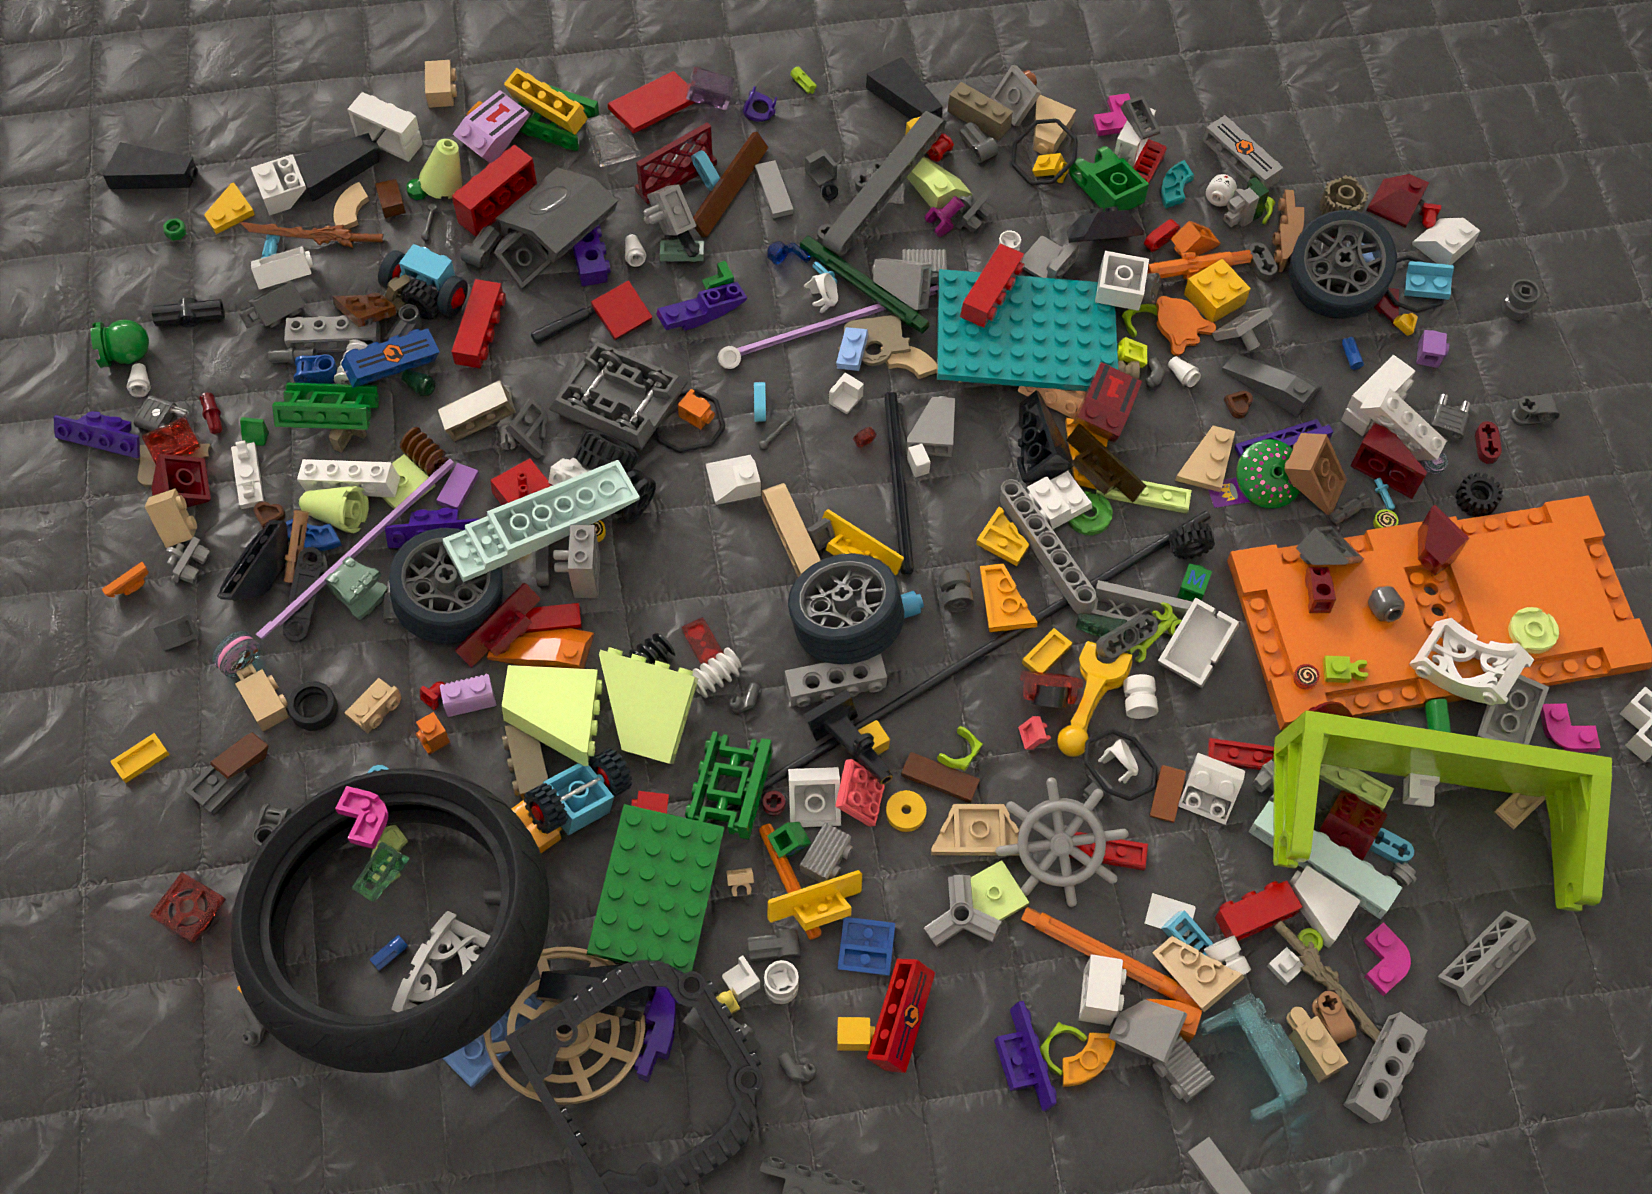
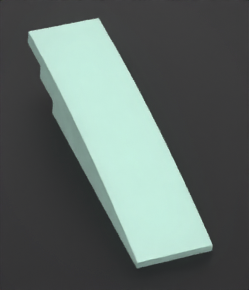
M616 460L489 510L486 517L466 524L465 530L443 538V545L462 581L465 582L569 536L570 525H591L634 503L640 497L619 460Z

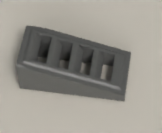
M1144 95L1124 101L1121 110L1141 140L1161 133ZM1144 121L1147 122V124H1144V125H1141V124H1140L1141 122H1144ZM1149 127L1152 129L1151 131H1148V132H1144V130H1143V129H1146V128H1149Z

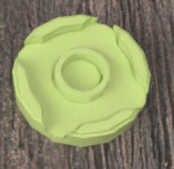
M1526 607L1519 610L1511 618L1508 626L1509 636L1513 643H1519L1528 653L1541 654L1549 651L1559 637V628L1554 617L1535 607Z

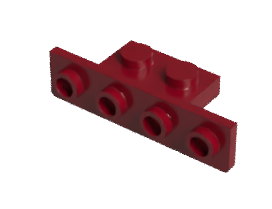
M523 583L455 649V652L471 668L488 651L496 657L506 652L511 643L527 631L528 626L532 622L525 615L541 599L526 583Z

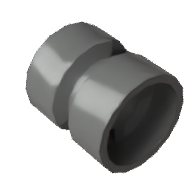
M1528 279L1515 281L1502 303L1503 313L1513 320L1527 318L1540 296V289L1537 284Z
M953 568L939 575L945 610L961 612L974 605V596L970 588L971 579L968 570Z

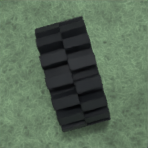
M412 279L401 293V299L403 302H406L405 305H415L423 319L433 320L439 313L437 307L438 291L433 290L432 286L426 285L424 281Z
M1478 472L1474 476L1469 474L1468 477L1463 479L1457 490L1456 499L1458 500L1456 503L1457 505L1462 504L1460 508L1462 511L1468 510L1467 515L1470 516L1472 513H1475L1474 517H1479L1480 514L1487 516L1488 514L1491 515L1497 508L1503 497L1501 495L1503 489L1499 488V482H1493L1495 480L1493 476L1488 479V474L1484 473L1481 477L1480 472ZM1471 490L1483 492L1487 500L1475 498Z
M1193 522L1192 525L1187 523L1184 527L1179 526L1178 530L1174 529L1169 534L1173 554L1178 559H1187L1188 557L1192 559L1196 555L1200 557L1202 553H1208L1215 546L1213 534L1208 523L1200 522L1198 524Z

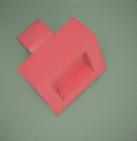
M1032 716L1018 727L1026 750H1033L1038 745L1044 744L1051 739V736L1046 735L1044 730L1047 724L1042 723L1040 716Z

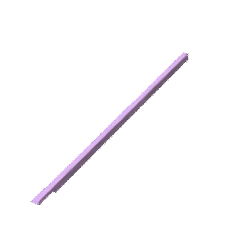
M938 285L930 287L929 296L936 294L935 290H938ZM875 304L737 349L742 356L887 309L880 304Z
M451 459L447 460L272 622L269 621L256 635L263 640L278 625L281 626L326 584L325 578L330 573H333L347 556L354 559L385 530L387 525H391L454 467V461Z

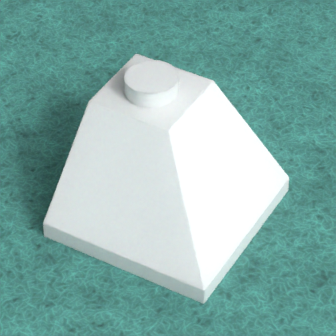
M751 455L705 464L715 505L761 496L760 478L756 463Z

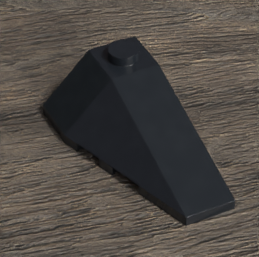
M1035 390L1019 405V427L1022 428L1021 438L1018 439V446L1021 447V456L1017 458V465L1021 479L1025 483L1039 481L1045 477L1051 480L1073 467L1070 450L1040 392Z
M623 964L542 971L536 999L559 1004ZM642 987L629 992L598 1012L640 1022L645 1010L649 987Z

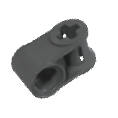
M1552 394L1523 396L1518 401V407L1514 408L1511 412L1512 420L1519 425L1547 424L1554 422L1560 417Z
M266 803L262 806L252 836L258 849L262 845L263 840L292 813L291 808H273L270 804Z

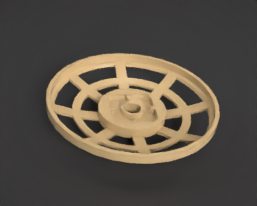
M553 947L543 949L537 967L541 978L542 971H550L547 962L550 959L570 958L591 963L589 967L616 964L607 959L586 955V949ZM540 979L526 987L510 1007L507 1036L515 1031L518 1013L532 1021L558 1004L545 1001L537 1010L524 1004L533 993L538 991ZM597 1012L577 1026L578 1037L576 1041L568 1047H560L555 1058L556 1061H568L573 1074H551L543 1080L553 1083L576 1082L581 1096L568 1098L553 1097L557 1105L578 1104L593 1100L606 1094L627 1076L635 1064L643 1044L645 1015L642 1016L640 1022L635 1021L636 1034L631 1052L616 1047L620 1033L619 1018L617 1016ZM607 1020L611 1022L609 1044L594 1038L596 1025ZM490 1027L483 1034L492 1065L512 1088L529 1098L542 1102L530 1081L524 1087L504 1069L496 1054L511 1051L506 1040L492 1042ZM572 1029L567 1034H560L556 1030L557 1038L561 1041L569 1040L572 1036ZM589 1048L603 1054L593 1066L583 1070L579 1057ZM611 1057L626 1062L622 1070L610 1082L600 1089L592 1091L587 1078L600 1071Z

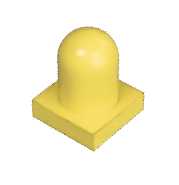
M731 990L722 992L716 997L717 1001L726 1004L731 1014L740 1010Z

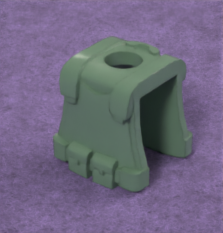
M347 556L342 561L343 563L325 578V582L335 598L343 602L355 618L361 620L365 615H370L375 610V607L382 603L388 587L383 583L377 582L382 575L381 572L375 568L366 567L353 560L350 556Z

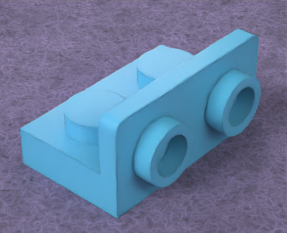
M1410 261L1406 273L1404 295L1449 300L1454 266Z

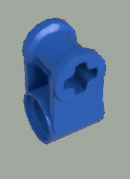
M324 354L296 357L295 365L297 369L293 377L295 383L331 384L335 382L334 376L337 374L338 367L332 356Z

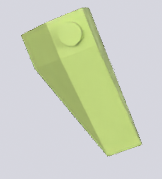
M925 156L907 176V179L931 208L943 209L954 196L958 198L960 196H972V193L959 178Z

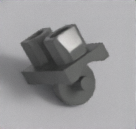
M984 192L974 205L972 203L974 200L972 196L959 197L964 207L957 213H966L956 224L959 230L964 226L972 233L975 232L982 223L974 215L975 212L984 220L994 210L986 202L989 195Z

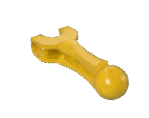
M1086 642L1079 657L1080 673L1086 681V687L1079 707L1071 720V725L1064 727L1058 734L1057 744L1062 753L1070 757H1076L1084 753L1085 742L1089 739L1087 729L1094 710L1108 690L1121 687L1124 679L1128 678L1132 667V654L1124 652L1119 655L1115 662L1110 664L1102 663L1097 660L1096 643Z

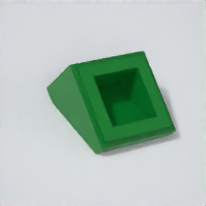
M241 417L242 441L245 440L246 444L254 442L255 445L265 446L269 431L264 420Z

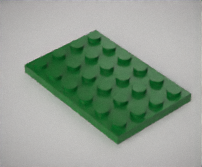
M624 804L586 955L624 964L638 960H654L674 966L683 973L692 971L724 827Z

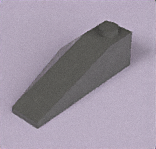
M1234 354L1222 368V371L1297 418L1322 388V385L1302 373L1239 354Z

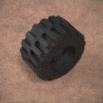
M586 430L574 457L589 470L619 460L627 474L632 471L639 454L633 447L611 435L597 430Z

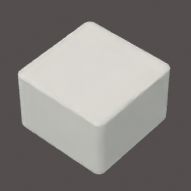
M923 444L909 447L907 461L914 477L929 474L930 460Z

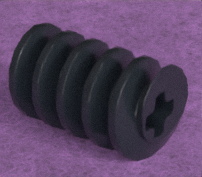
M656 632L652 635V639H645V645L638 644L636 647L637 651L631 649L629 656L622 655L631 658L632 654L645 657V663L655 664V661H659L660 658L668 662L667 653L669 652L675 656V651L668 640Z

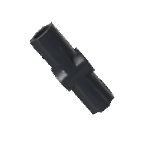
M186 297L180 299L178 304L153 306L151 311L155 326L180 324L183 327H195L199 321L225 318L221 299L197 301L194 298Z

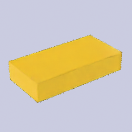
M1053 628L1023 658L1022 664L1037 677L1041 678L1071 648L1072 642Z
M153 733L110 762L123 781L127 783L170 754L156 734Z

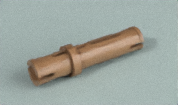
M294 510L289 551L285 555V560H287L285 582H293L298 555L304 549L308 515L310 513L307 511Z

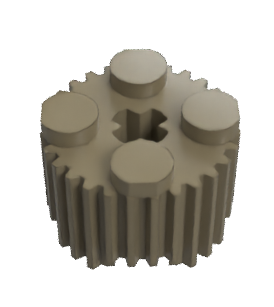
M1345 175L1339 178V180H1331L1330 183L1326 184L1319 203L1320 211H1322L1321 216L1328 212L1339 210L1362 213L1368 199V192H1366L1365 188H1362V185H1359L1356 177L1352 178V176L1347 177Z

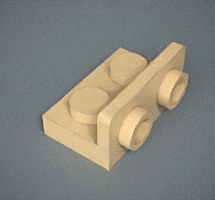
M378 678L345 712V715L362 730L369 733L382 723L383 717L389 711L397 708L402 697L398 688L395 686L390 687Z

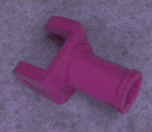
M954 196L943 209L932 207L925 215L926 222L933 223L940 218L941 223L935 229V234L938 237H942L953 229L954 224L951 222V218L964 207V204L957 196Z

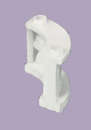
M1448 618L1435 622L1431 628L1433 631L1409 665L1419 677L1429 680L1452 694L1475 702L1495 705L1507 703L1509 699L1506 696L1523 668L1530 667L1534 659L1519 643L1506 644L1490 641L1489 644L1476 640L1477 635L1462 627L1453 618ZM1440 637L1443 639V647L1436 644ZM1431 650L1440 654L1433 655L1432 661L1427 658ZM1472 658L1479 659L1481 668L1486 673L1472 678H1462L1453 660L1465 662Z
M447 911L431 929V939L426 944L422 943L411 964L415 965L413 971H410L409 974L411 975L408 979L403 978L391 1010L400 1012L417 1006L412 1003L413 1001L426 1002L449 988L452 984L437 989L438 980L435 971L430 966L431 961H446L458 954L464 975L472 966L471 962L474 963L479 955L475 954V951L479 949V946L482 948L486 946L490 935L456 920L457 915ZM469 943L476 944L467 949L465 948ZM441 946H447L449 952L441 954L439 949ZM425 976L431 977L430 990H428V983L425 985L421 984V980Z

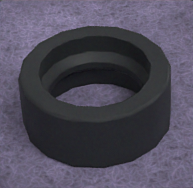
M310 681L299 685L291 692L288 698L287 708L294 723L308 731H318L327 727L334 721L338 713V703L332 690L326 684L318 681ZM311 695L324 696L327 700V707L320 715L306 718L299 713L298 707L306 697Z

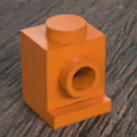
M690 389L678 403L679 417L700 430L706 423L709 424L715 416V412L711 410L709 402L704 398L696 397L693 389Z
M434 712L416 721L419 728L416 736L428 755L450 743L446 730Z

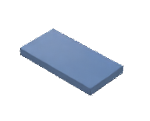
M534 993L524 1002V1004L535 1010L543 1003L540 999H536ZM510 1008L491 1027L493 1043L505 1041ZM518 1013L515 1031L531 1020ZM483 1034L467 1046L442 1058L472 1089L494 1068L486 1051ZM510 1051L496 1054L499 1061Z

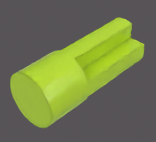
M795 67L791 71L790 76L807 94H813L817 85L800 67Z

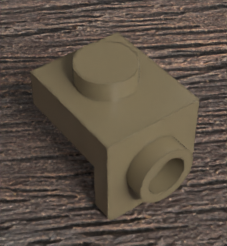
M406 274L400 278H393L387 284L388 288L385 298L396 306L398 313L400 308L406 303L402 301L401 293L411 281Z
M331 429L329 439L333 449L342 453L352 435L365 439L367 436L366 431L359 429Z

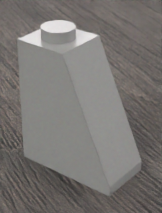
M889 258L875 259L872 268L873 282L916 310L927 309L929 305L932 264Z
M946 396L931 398L907 437L906 454H908L909 447L923 444L927 455L952 457L955 398H948Z

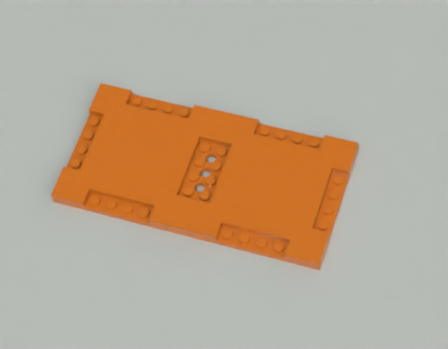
M1589 495L1545 502L1542 507L1468 519L1457 520L1456 516L1448 517L1469 537V540L1457 559L1436 576L1429 570H1426L1418 560V529L1422 522L1366 530L1364 535L1344 538L1364 558L1362 562L1353 564H1307L1301 559V553L1296 549L1298 545L1277 548L1275 544L1231 551L1227 562L1280 730H1284L1304 711H1308L1310 708L1324 702L1342 703L1351 712L1353 718L1425 707V703L1433 699H1446L1447 703L1467 700L1438 687L1427 679L1419 677L1409 665L1433 631L1431 628L1435 622L1448 618H1453L1462 627L1477 635L1476 640L1486 644H1489L1490 641L1513 644L1509 636L1508 626L1511 618L1519 610L1526 607H1535L1542 609V612L1547 615L1549 613L1558 624L1559 637L1549 651L1541 654L1528 653L1534 661L1530 667H1524L1520 675L1546 686L1650 669L1652 667L1651 644L1640 618L1634 619L1603 544L1602 539L1605 537V533ZM1308 567L1329 568L1336 596L1331 613H1309V596L1305 582ZM1377 587H1393L1404 600L1405 608L1403 614L1396 621H1380L1369 608L1368 599L1372 591ZM1424 588H1432L1435 591V595H1429L1425 592ZM1432 608L1440 609L1443 616L1435 615L1432 612ZM1440 637L1436 644L1443 647V639ZM1431 650L1427 658L1432 661L1433 655L1440 654ZM1325 656L1350 657V663L1365 660L1367 661L1366 667L1358 668V670L1362 673H1368V677L1363 681L1351 677L1352 679L1349 683L1325 682L1323 658ZM1472 658L1465 662L1453 660L1456 670L1462 678H1472L1486 673L1481 668L1480 660L1477 658ZM1303 666L1312 667L1317 673V680L1310 685L1302 683L1297 676L1298 668Z

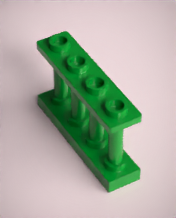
M549 85L553 90L563 93L568 99L580 103L584 107L583 111L587 118L595 122L600 116L597 101ZM519 101L517 102L523 108L526 106ZM536 111L519 130V132L528 136L542 139L548 143H554L565 149L574 151L579 149L577 135L559 129V125L552 121L549 125L539 122L542 115Z

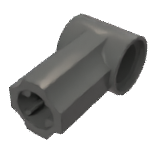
M969 122L960 130V137L970 147L971 154L977 163L998 155L999 149L995 140L991 137L987 138L975 123Z
M491 226L483 227L472 244L467 243L463 247L461 260L480 269L485 268L490 258V252L501 239L500 233Z
M406 304L400 308L399 318L384 338L385 342L393 336L399 335L402 337L415 329L422 328L423 322L415 305Z
M795 929L780 930L775 932V935L748 938L750 962L769 959L794 961L801 957L798 931Z

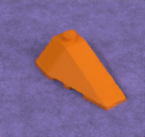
M572 628L528 632L517 637L511 643L509 649L497 657L489 651L487 659L519 666L584 669L594 633Z

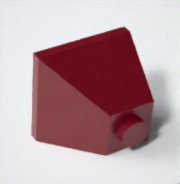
M1411 174L1386 178L1382 181L1366 211L1406 228L1421 202L1429 182Z
M159 454L151 487L152 496L176 488L178 494L184 497L187 507L209 502L211 497L205 458Z
M1436 505L1431 507L1418 529V560L1434 576L1457 559L1469 540V537Z

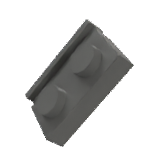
M210 765L185 792L204 809L208 810L210 814L214 815L250 778L246 773L240 772L227 779Z

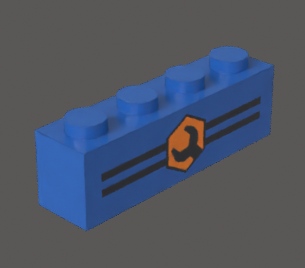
M415 329L402 337L399 335L393 336L387 342L380 344L379 342H374L361 350L352 349L345 354L341 365L354 388L434 362L440 351L429 329L421 331L420 329Z

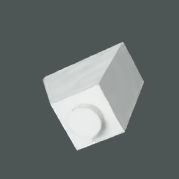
M1307 865L1302 873L1297 870L1289 883L1293 885L1292 889L1303 907L1300 911L1310 926L1321 934L1324 946L1330 948L1361 900Z

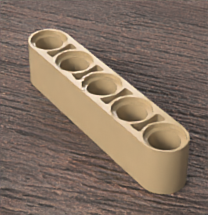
M782 483L762 490L761 494L767 511L799 577L811 565L821 560L786 485Z

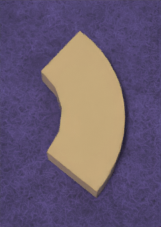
M360 182L350 186L338 198L334 208V222L336 226L343 224V229H350L359 225L357 221L358 211L364 204L369 202V198Z
M910 346L911 352L892 354L886 361L889 369H907L914 373L918 379L937 373V363L928 354Z

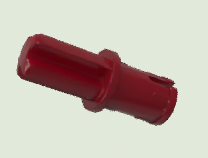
M210 392L203 393L199 398L203 408L202 416L207 420L210 433L220 434L222 432L221 411L216 405L215 396Z

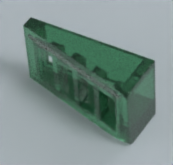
M1080 613L1075 628L1100 638L1123 625L1127 620ZM1125 631L1124 634H1123V639H1124V640H1125V637H1126V631Z
M381 842L352 889L370 901L375 902L404 868L410 858L394 847ZM390 856L393 857L390 862L387 860ZM382 865L386 866L384 871L379 869ZM375 873L380 876L378 881L372 878ZM367 882L374 886L372 891L365 887Z

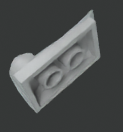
M1519 675L1506 696L1509 699L1506 704H1487L1477 737L1529 745L1549 687Z

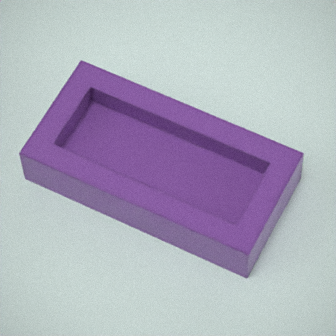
M457 463L436 499L437 504L460 511L479 477V471Z

